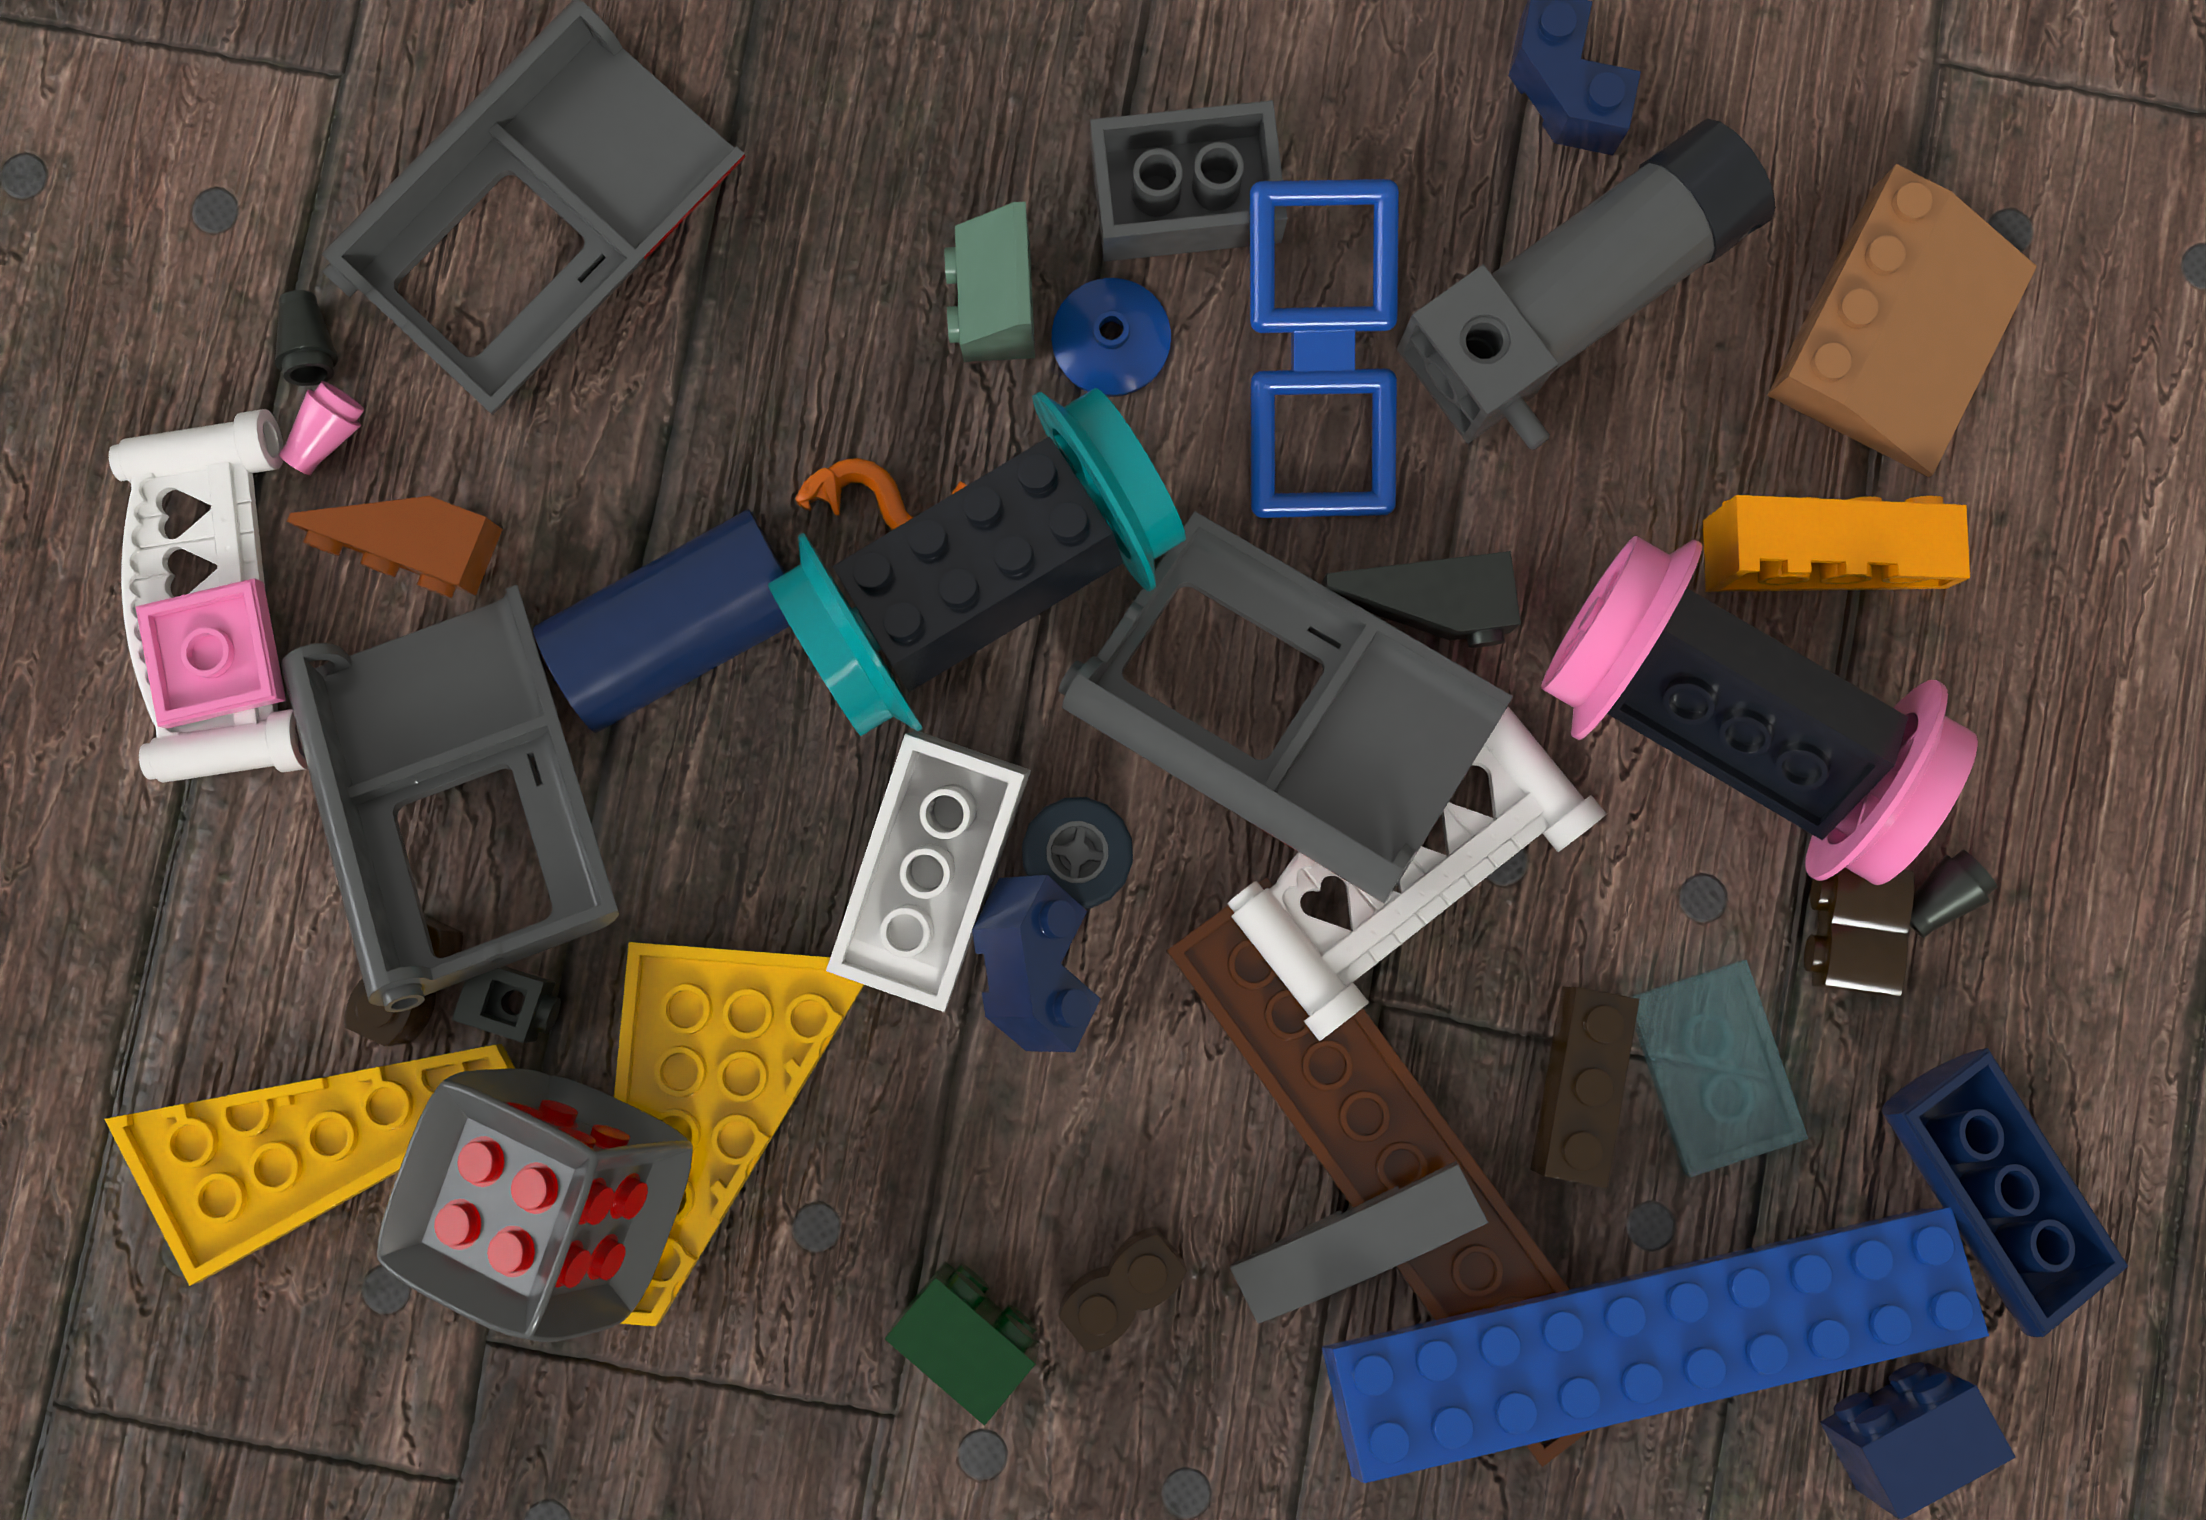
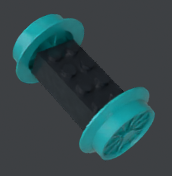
M1094 388L1064 407L1042 392H1037L1032 396L1038 418L1047 435L1046 439L832 566L856 605L853 608L849 605L805 533L803 532L798 535L801 564L768 583V587L822 680L860 736L892 717L897 718L916 731L923 729L905 695L880 656V650H883L908 692H911L1121 564H1124L1134 579L1146 591L1150 592L1156 588L1154 559L1186 540L1185 530L1177 509L1153 463L1123 416L1101 390Z

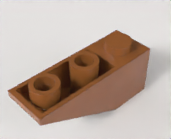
M431 496L293 512L289 514L287 522L307 532L303 541L307 545L335 556H340L343 547L363 554L360 561L361 565L395 578L399 568L420 575L416 585L451 599L456 589L476 596L503 530L485 516Z

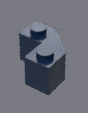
M1528 0L1518 25L1508 74L1509 78L1521 95L1526 93L1544 119L1542 126L1555 144L1613 156L1630 129L1641 71L1581 59L1593 1Z
M1048 875L999 878L972 928L975 953L984 954L989 991L982 992L985 1017L1025 1051L1075 1052L1101 998L1061 964L1087 910Z

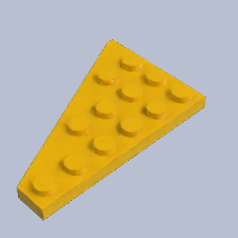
M636 942L628 943L614 1098L648 1113L679 1131L692 1143L693 1154L686 1189L653 1278L636 1308L619 1324L657 1326L662 1321L864 987V984L827 972L826 969L830 957Z

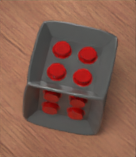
M512 1068L473 1070L454 1074L443 1080L436 1088L417 1122L382 1218L378 1237L377 1259L390 1274L405 1285L476 1323L509 1336L538 1342H557L609 1329L623 1322L632 1313L653 1278L686 1189L692 1163L693 1145L684 1135L665 1122L608 1094L567 1078L551 1076L535 1070Z

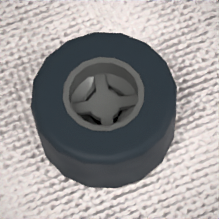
M1088 797L1063 798L1045 806L1029 823L1022 842L1023 867L1027 876L1048 875L1084 909H1091L1111 900L1126 883L1133 864L1132 838L1124 820L1107 804Z

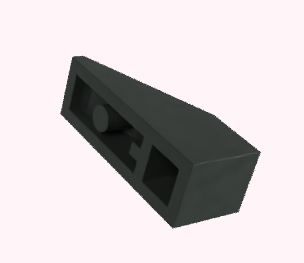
M1511 551L1326 573L1321 582V585L1369 613L1450 641L1467 639L1469 648L1502 644L1505 642L1504 634L1511 633L1521 624Z

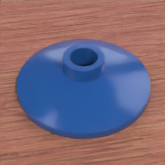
M1097 279L1078 287L1060 305L1052 325V348L1061 371L1072 383L1084 391L1089 392L1094 388H1098L1107 397L1131 394L1148 385L1162 370L1170 351L1171 329L1163 306L1146 288L1125 279ZM1115 322L1121 326L1123 332L1117 339L1109 340L1101 335V327L1105 323Z

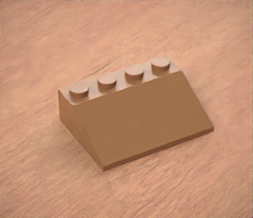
M1895 164L1871 189L1767 396L1930 477L1934 474L2037 266L1952 191Z

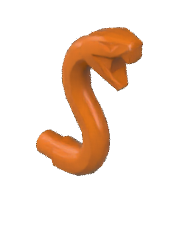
M861 458L845 459L829 468L819 469L803 483L795 498L800 507L809 511L812 509L810 503L817 500L825 501L831 505L833 513L836 516H840L841 488L851 482L863 483L874 492L883 519L891 530L913 518L906 511L898 486L888 471L872 461ZM960 481L952 494L967 485Z

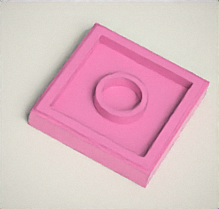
M253 578L135 606L158 727L169 729L286 701L263 581Z

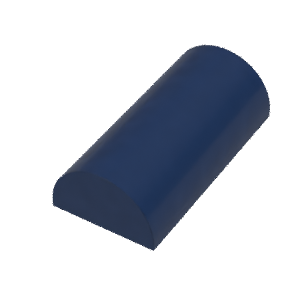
M747 509L535 625L533 632L541 654L568 702L591 731L597 733L790 627L768 587V583L786 572L753 512Z
M1988 1048L1966 1053L1931 1069L1901 1088L1884 1104L1882 1113L1942 1207H1951L1953 1210L1959 1234L2025 1335L2031 1337L2046 1336L2128 1267L2126 1261Z

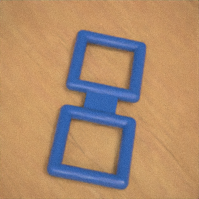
M1390 179L1259 181L1251 187L1250 324L1258 333H1291V370L1258 371L1252 376L1250 382L1251 509L1257 517L1388 515L1395 509L1397 377L1392 370L1387 368L1355 369V332L1388 331L1394 328L1398 319L1399 189L1397 184ZM1374 205L1373 306L1275 308V206ZM1372 393V491L1275 493V395Z

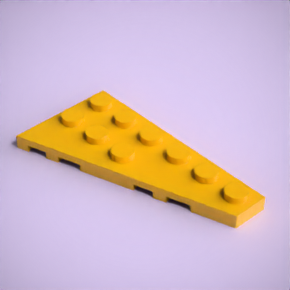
M496 1044L106 1118L105 1121L189 1286L207 1279L399 1172L417 1122L428 1100L443 1080L464 1071L515 1069L504 1046Z

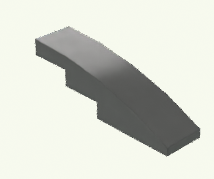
M1457 1161L1401 1189L1396 1186L1344 1213L1339 1210L1231 1264L1229 1268L1259 1324L1370 1279L1487 1224L1488 1221Z

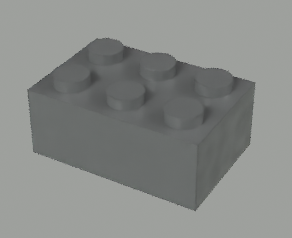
M1273 100L1090 119L1091 154L1103 262L1250 246L1251 187L1259 181H1283ZM1275 206V244L1282 243L1287 223L1286 206Z

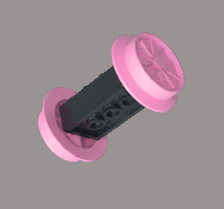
M1638 536L1630 539L1612 561L1580 609L1559 645L1542 681L1541 689L1574 708L1571 729L1572 737L1578 740L1583 739L1608 714L1811 833L1812 837L1807 850L1805 868L1808 876L1815 880H1826L1844 868L1849 869L1874 885L1884 884L1896 877L1918 856L1942 825L1958 799L1976 757L1978 746L1976 734L1945 716L1948 699L1946 686L1937 680H1928L1910 691L1892 708L1688 589L1687 586L1702 551V544L1699 541L1691 540L1671 554H1667Z

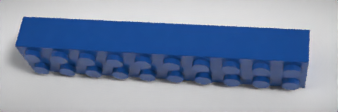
M1951 1207L1913 1210L1321 1347L1351 1476L1362 1483H1368L1987 1337L1989 1333Z

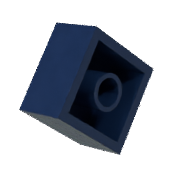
M1916 1362L1897 1369L1888 1378L1890 1384L1870 1395L1867 1392H1859L1842 1399L1833 1408L1835 1414L1820 1421L1856 1490L1899 1520L1910 1516L2016 1458L1977 1385L1930 1363L1924 1365L1922 1362Z

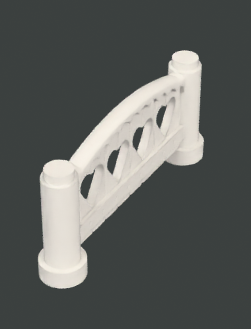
M267 409L238 413L233 422L125 438L119 444L112 445L109 450V464L114 476L119 481L128 480L131 483V493L123 535L121 590L124 624L133 668L147 710L156 727V737L150 743L143 744L139 750L140 767L144 776L149 780L157 779L164 783L275 766L280 772L308 769L293 709L278 711L277 703L169 729L158 727L135 607L174 597L171 593V583L175 575L168 567V560L170 555L179 549H184L217 565V569L190 593L253 578L264 582L253 473L279 469L283 463L279 452L284 447L278 423ZM172 490H179L211 505V509L176 539H169L165 534L164 527L169 516L162 508L164 496Z
M1509 706L1472 764L1482 767L1488 774L1493 818L1449 802L1442 812L1446 855L1421 846L1398 883L1399 893L1393 891L1385 904L1342 879L1347 889L1351 930L1308 916L1303 912L1300 904L1302 895L1309 891L1319 892L1321 882L1325 877L1337 875L1300 852L1294 856L1280 875L1276 884L1271 888L1264 890L1255 881L1227 903L1234 912L1231 917L1307 1012L1309 1017L1304 1022L1319 1041L1369 1003L1353 983L1355 980L1535 838L1543 834L1556 851L1559 852L1607 815L1592 795L1586 799L1583 798Z

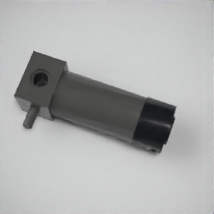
M1705 119L1640 164L1636 172L1492 274L1482 264L1413 313L1398 344L1397 351L1467 444L1506 417L1530 450H1535L1549 440L1550 434L1526 402L1535 397L1552 372L1699 267L1715 261L1736 246L1741 239L1772 220L1776 206L1774 190L1767 173L1753 150L1734 130L1720 121Z

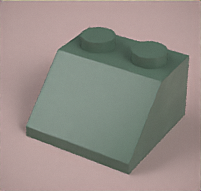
M1026 201L1012 202L956 225V247H945L946 282L947 284H957L958 306H947L949 343H960L964 362L1035 358L1031 254Z

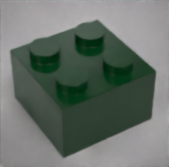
M945 1261L899 1315L885 1340L985 1426L1036 1365L1040 1342L1034 1338L1033 1334L1037 1331V1327L1012 1305L1009 1304L1003 1311L986 1297L985 1293L989 1286L969 1267L961 1263L955 1270Z

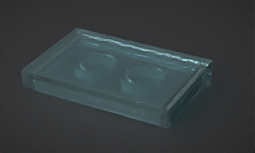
M1739 960L1628 996L1640 999L1635 1030L1685 1176L1693 1177L1808 1139L1747 960Z

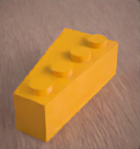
M1736 495L1732 499L1722 502L1720 508L1703 520L1705 592L1948 589L1970 578L1967 505L1944 504L1943 497L1919 496L1906 499L1904 502L1882 501L1880 497L1871 496L1843 500L1814 497Z

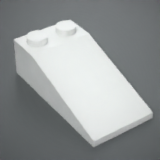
M916 730L906 733L826 971L945 1012L973 936L972 928L983 909L1031 770Z

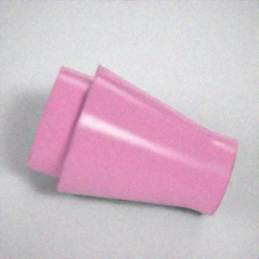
M321 381L315 391L307 390L289 437L279 452V456L298 471L311 475L327 456L361 427L358 419L364 412V408L342 390L325 381Z

